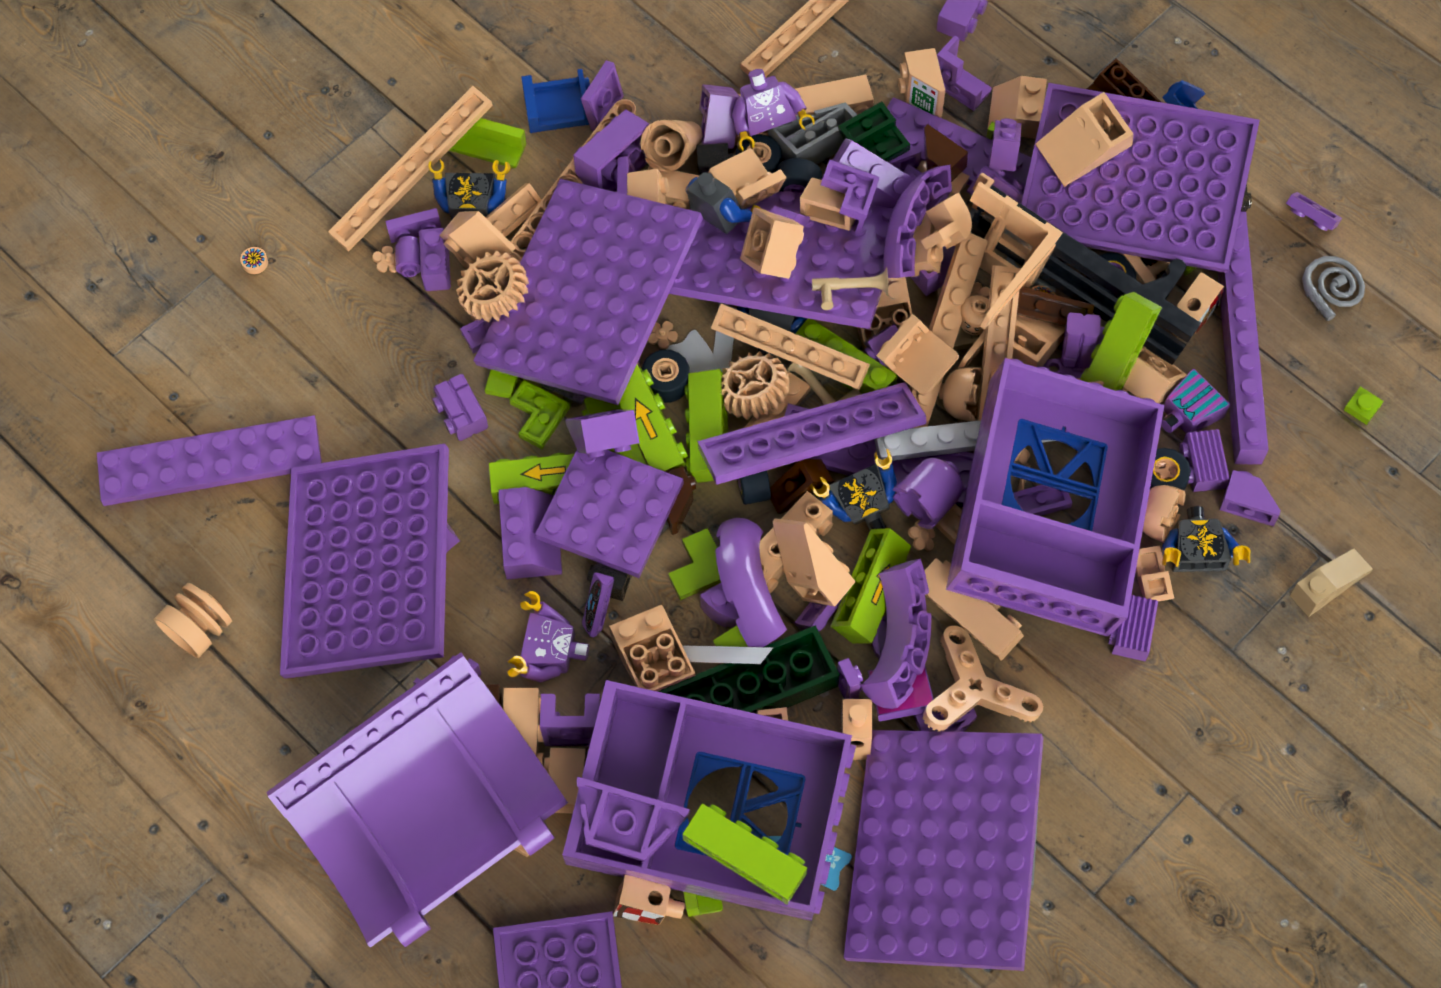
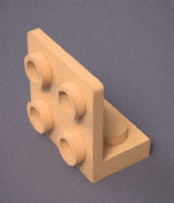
M751 148L711 167L708 172L714 178L730 187L741 209H747L753 204L778 193L786 180V176L781 169L774 173L767 172Z

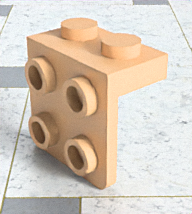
M913 314L901 323L898 331L890 340L882 345L880 352L876 355L891 371L923 396L927 395L959 358L958 353L932 333Z

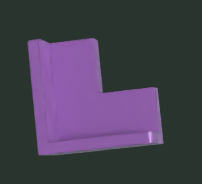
M954 36L937 54L945 92L974 111L991 93L992 88L963 69L964 61L957 57L960 38Z
M702 85L699 110L703 114L701 126L703 133L701 143L703 146L734 148L736 129L732 113L736 100L740 96L731 87Z
M829 160L821 186L846 194L839 213L859 220L855 233L860 234L880 177Z

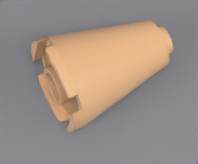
M657 120L645 128L641 136L640 146L647 157L645 158L646 162L654 169L658 168L661 172L675 171L685 164L701 143L703 133L700 126L692 121Z

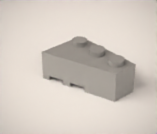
M845 102L815 110L814 115H811L815 120L814 125L809 117H805L802 120V125L806 130L800 127V118L797 115V120L768 130V136L779 144L784 160L801 158L812 161L817 165L838 152L844 142L838 126L857 114Z

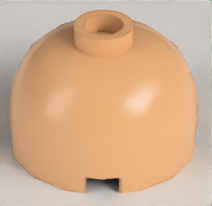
M958 368L947 376L945 383L941 384L939 398L943 400L944 408L948 414L954 418L969 422L976 421L981 368Z
M1168 485L1155 486L1150 489L1143 532L1146 535L1164 543L1170 530L1174 529L1181 515L1178 514V504L1184 506L1185 491Z

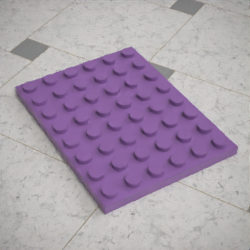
M1048 83L1035 144L1081 105L1103 92ZM1105 93L1133 132V144L1128 149L1065 187L1036 145H1034L1021 204L1085 247L1170 263L1173 259L1177 258L1183 260L1186 266L1228 273L1259 119Z
M560 179L520 262L526 270L529 282L526 285L528 293L522 295L524 302L517 303L518 311L510 310L509 317L503 314L499 321L493 318L473 361L477 366L618 405L703 220L701 213Z
M779 191L754 205L768 212L771 211L773 206L800 213V196L802 193ZM870 205L860 234L855 233L859 222L857 219L850 231L810 220L803 230V240L798 246L796 253V266L791 271L789 279L761 274L740 260L750 222L738 223L728 234H725L703 219L669 294L870 329L882 290L877 288L831 290L834 306L831 310H823L821 308V291H812V279L873 277L883 273L885 239L894 208Z
M445 443L291 468L280 676L284 679L444 657L449 448Z
M872 730L871 753L867 755L844 949V959L846 961L1024 971L1044 739L1042 734Z

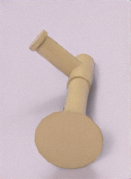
M887 267L883 273L873 277L812 279V291H821V308L823 310H831L834 306L831 290L877 288L884 291L888 296Z
M792 363L788 367L787 372H796L805 379L821 399L823 405L837 402L810 369L796 363ZM853 387L850 392L838 401L861 395V392Z

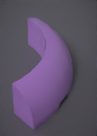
M950 165L938 166L923 172L908 185L899 197L893 209L885 239L883 269L885 271L887 267L888 278L915 276L916 242L913 238L914 231L922 223L927 211L926 205L942 194L952 192Z
M733 518L722 522L716 534V537L720 540V546L715 550L718 572L726 599L732 605H735L739 618L736 620V624L747 646L764 647L781 636L787 628L771 598L761 566L759 546L763 531L756 523L748 519Z
M921 558L898 564L879 573L886 602V637L876 668L860 686L865 695L874 704L882 708H898L914 690L912 685L916 676L922 674L927 660L931 637V613H927L925 595L929 593V588Z

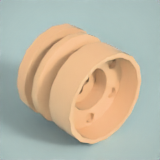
M187 583L182 588L186 596L177 593L174 597L181 609L178 610L170 605H166L154 618V621L173 642L193 657L199 659L212 644L205 632L208 631L219 636L223 632L219 625L227 628L232 620L214 597L195 585Z

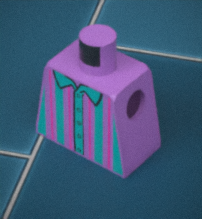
M1192 369L1167 397L1164 404V412L1167 415L1162 418L1161 426L1168 433L1173 432L1178 427L1185 433L1198 432L1224 418L1230 403L1195 369Z

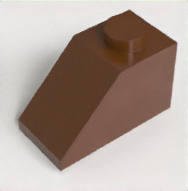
M927 124L924 127L926 169L930 170L938 166L950 165L952 182L967 167L968 151Z
M822 459L798 461L770 487V500L778 514L789 511L807 491L817 498L818 496L814 494L810 485L812 483L815 489L822 488L823 482L820 477H823L829 485L834 482Z
M683 466L667 471V473L683 478L684 481L666 520L672 535L679 532L694 501L693 490L696 489L692 474L687 475Z

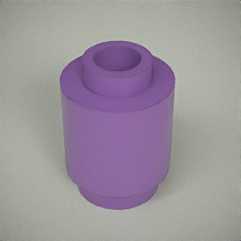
M414 236L400 237L395 245L396 271L404 277H413L421 272L420 243Z

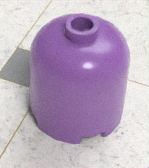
M937 458L925 459L892 489L896 492L893 499L907 517L912 513L917 519L921 520L918 523L920 527L933 529L963 493V483L959 476V469L950 461L945 462Z

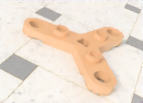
M949 626L945 629L940 643H942L941 646L945 650V657L955 683L927 705L922 718L925 720L924 723L928 724V728L931 727L934 731L936 729L937 732L945 731V729H948L949 726L957 722L976 705L1009 717L1011 715L1015 716L1019 720L1023 719L1024 722L1029 721L1031 723L1039 718L1043 711V703L1039 697L1030 692L986 677L969 633L959 626ZM951 635L952 637L956 636L955 638L959 637L958 640H961L962 644L952 642L949 637ZM975 685L978 687V689L972 690L969 686L972 687ZM1025 702V704L1029 703V705H1032L1031 707L1034 708L1033 712L1027 711L1022 704ZM932 712H941V715L943 714V717L945 719H936L933 716Z

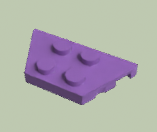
M577 777L576 782L581 802L580 808L584 822L585 841L587 845L646 862L687 819L691 812L690 809Z

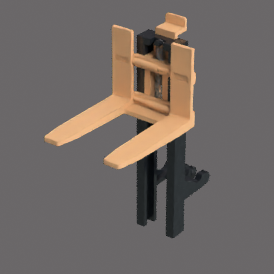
M981 173L978 176L970 199L973 203L972 208L977 210L971 219V232L988 241L980 268L991 275L992 266L994 265L1015 267L994 253L995 248L1022 265V268L986 314L980 325L984 331L964 356L958 368L967 367L984 348L985 328L1022 287L1031 288L1038 277L1071 299L1094 305L1093 313L1099 315L1104 321L1108 322L1113 319L1116 313L1114 307L1118 299L1052 256L1051 253L1119 298L1125 294L1135 292L1161 306L1162 309L1155 322L1185 342H1189L1201 323L1166 300L1186 270V264L1183 260L1173 259L1161 278L1141 284L993 186L995 180L986 174ZM1155 323L1144 344L1146 349L1171 365L1174 364L1187 345Z

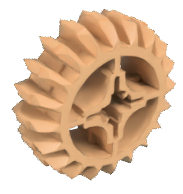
M495 251L493 256L486 252L482 259L476 256V262L473 264L467 262L469 269L461 271L463 278L457 280L459 288L456 291L459 296V303L468 314L473 315L478 320L483 318L489 323L492 318L499 321L503 314L509 317V311L512 309L518 311L517 303L524 302L522 295L528 293L526 285L529 282L526 270L517 259L507 253L502 255Z
M760 351L753 356L749 352L745 358L739 356L738 361H729V368H722V395L724 407L729 414L733 413L737 418L743 415L746 420L753 415L758 420L760 414L764 413L768 416L769 410H778V403H785V396L789 394L790 379L786 367L778 357L773 358L770 353L764 356Z

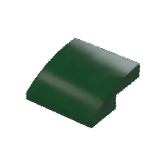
M882 101L838 126V130L844 140L847 138L856 142L886 162L910 150V143L897 128L896 119Z

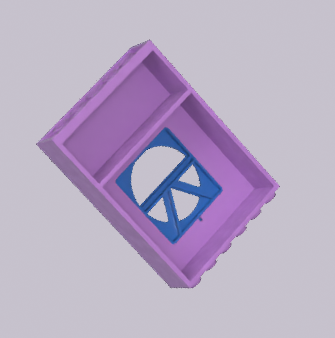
M1005 358L989 381L946 590L1109 637L1128 617L1164 405L1156 403L1149 398L1129 395L1126 391H1115L1105 388L1099 383L1081 381L1072 375H1061L1051 372L1045 367H1034L1024 364L1019 359ZM1041 440L1060 441L1071 446L1078 453L1054 475ZM1031 446L1039 470L1014 463L1018 454L1025 447ZM1086 462L1092 474L1093 486L1068 478ZM1011 476L1092 500L1086 512L1079 519L1069 524L1024 512L1017 503L1011 487Z
M606 680L582 778L687 808L693 789L705 776L723 768L742 767L730 821L736 823L739 820L752 829L751 833L760 839L763 836L769 838L744 813L785 802L788 811L787 824L783 835L775 843L778 844L779 847L777 849L782 853L788 855L791 852L805 861L804 866L807 867V874L787 905L683 841L682 834L689 825L688 817L646 862L587 845L584 835V822L581 815L579 790L562 854L566 865L622 878L625 875H630L669 886L674 890L812 921L814 913L820 914L825 892L819 891L820 884L826 885L831 862H827L825 859L826 855H832L837 833L832 832L833 825H839L844 803L838 802L839 796L845 797L850 774L844 773L845 768L851 769L856 745L850 744L852 735ZM753 771L765 775L778 787V790L746 800Z

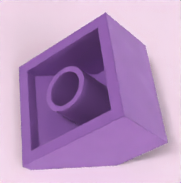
M615 409L565 419L566 426L578 452L588 453L589 458L605 455L604 450L614 448L615 452L631 450L632 444L639 443L634 410Z

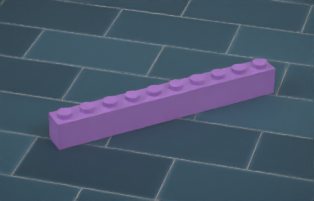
M1240 212L1228 273L1218 272V283L1224 286L1220 306L1230 403L1234 464H1262L1268 452V440L1246 212Z

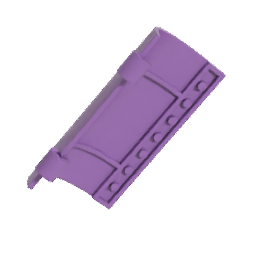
M461 652L266 792L269 799L290 822L319 861L350 909L370 948L392 931L404 947L417 940L431 929L424 917L426 913L519 845H522L531 856L552 841L555 837L544 820L568 803L523 736Z

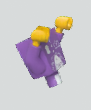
M755 69L749 72L748 76L751 84L740 88L741 96L736 100L732 113L736 133L740 135V140L737 143L740 151H744L742 146L743 140H748L750 148L753 149L755 142L750 136L797 120L796 115H799V125L804 130L806 129L802 125V120L805 117H809L813 125L815 124L813 116L806 113L807 108L797 90L786 82H778L775 76L765 78L762 69Z
M534 591L525 593L524 595L530 598L531 605L523 601L520 603V606L526 611L534 609V613L529 615L521 657L514 656L508 660V663L514 664L516 668L509 669L507 673L510 677H515L521 673V676L542 683L559 676L561 673H567L570 659L586 661L589 644L574 642V627L555 609L542 601L540 602L538 593Z

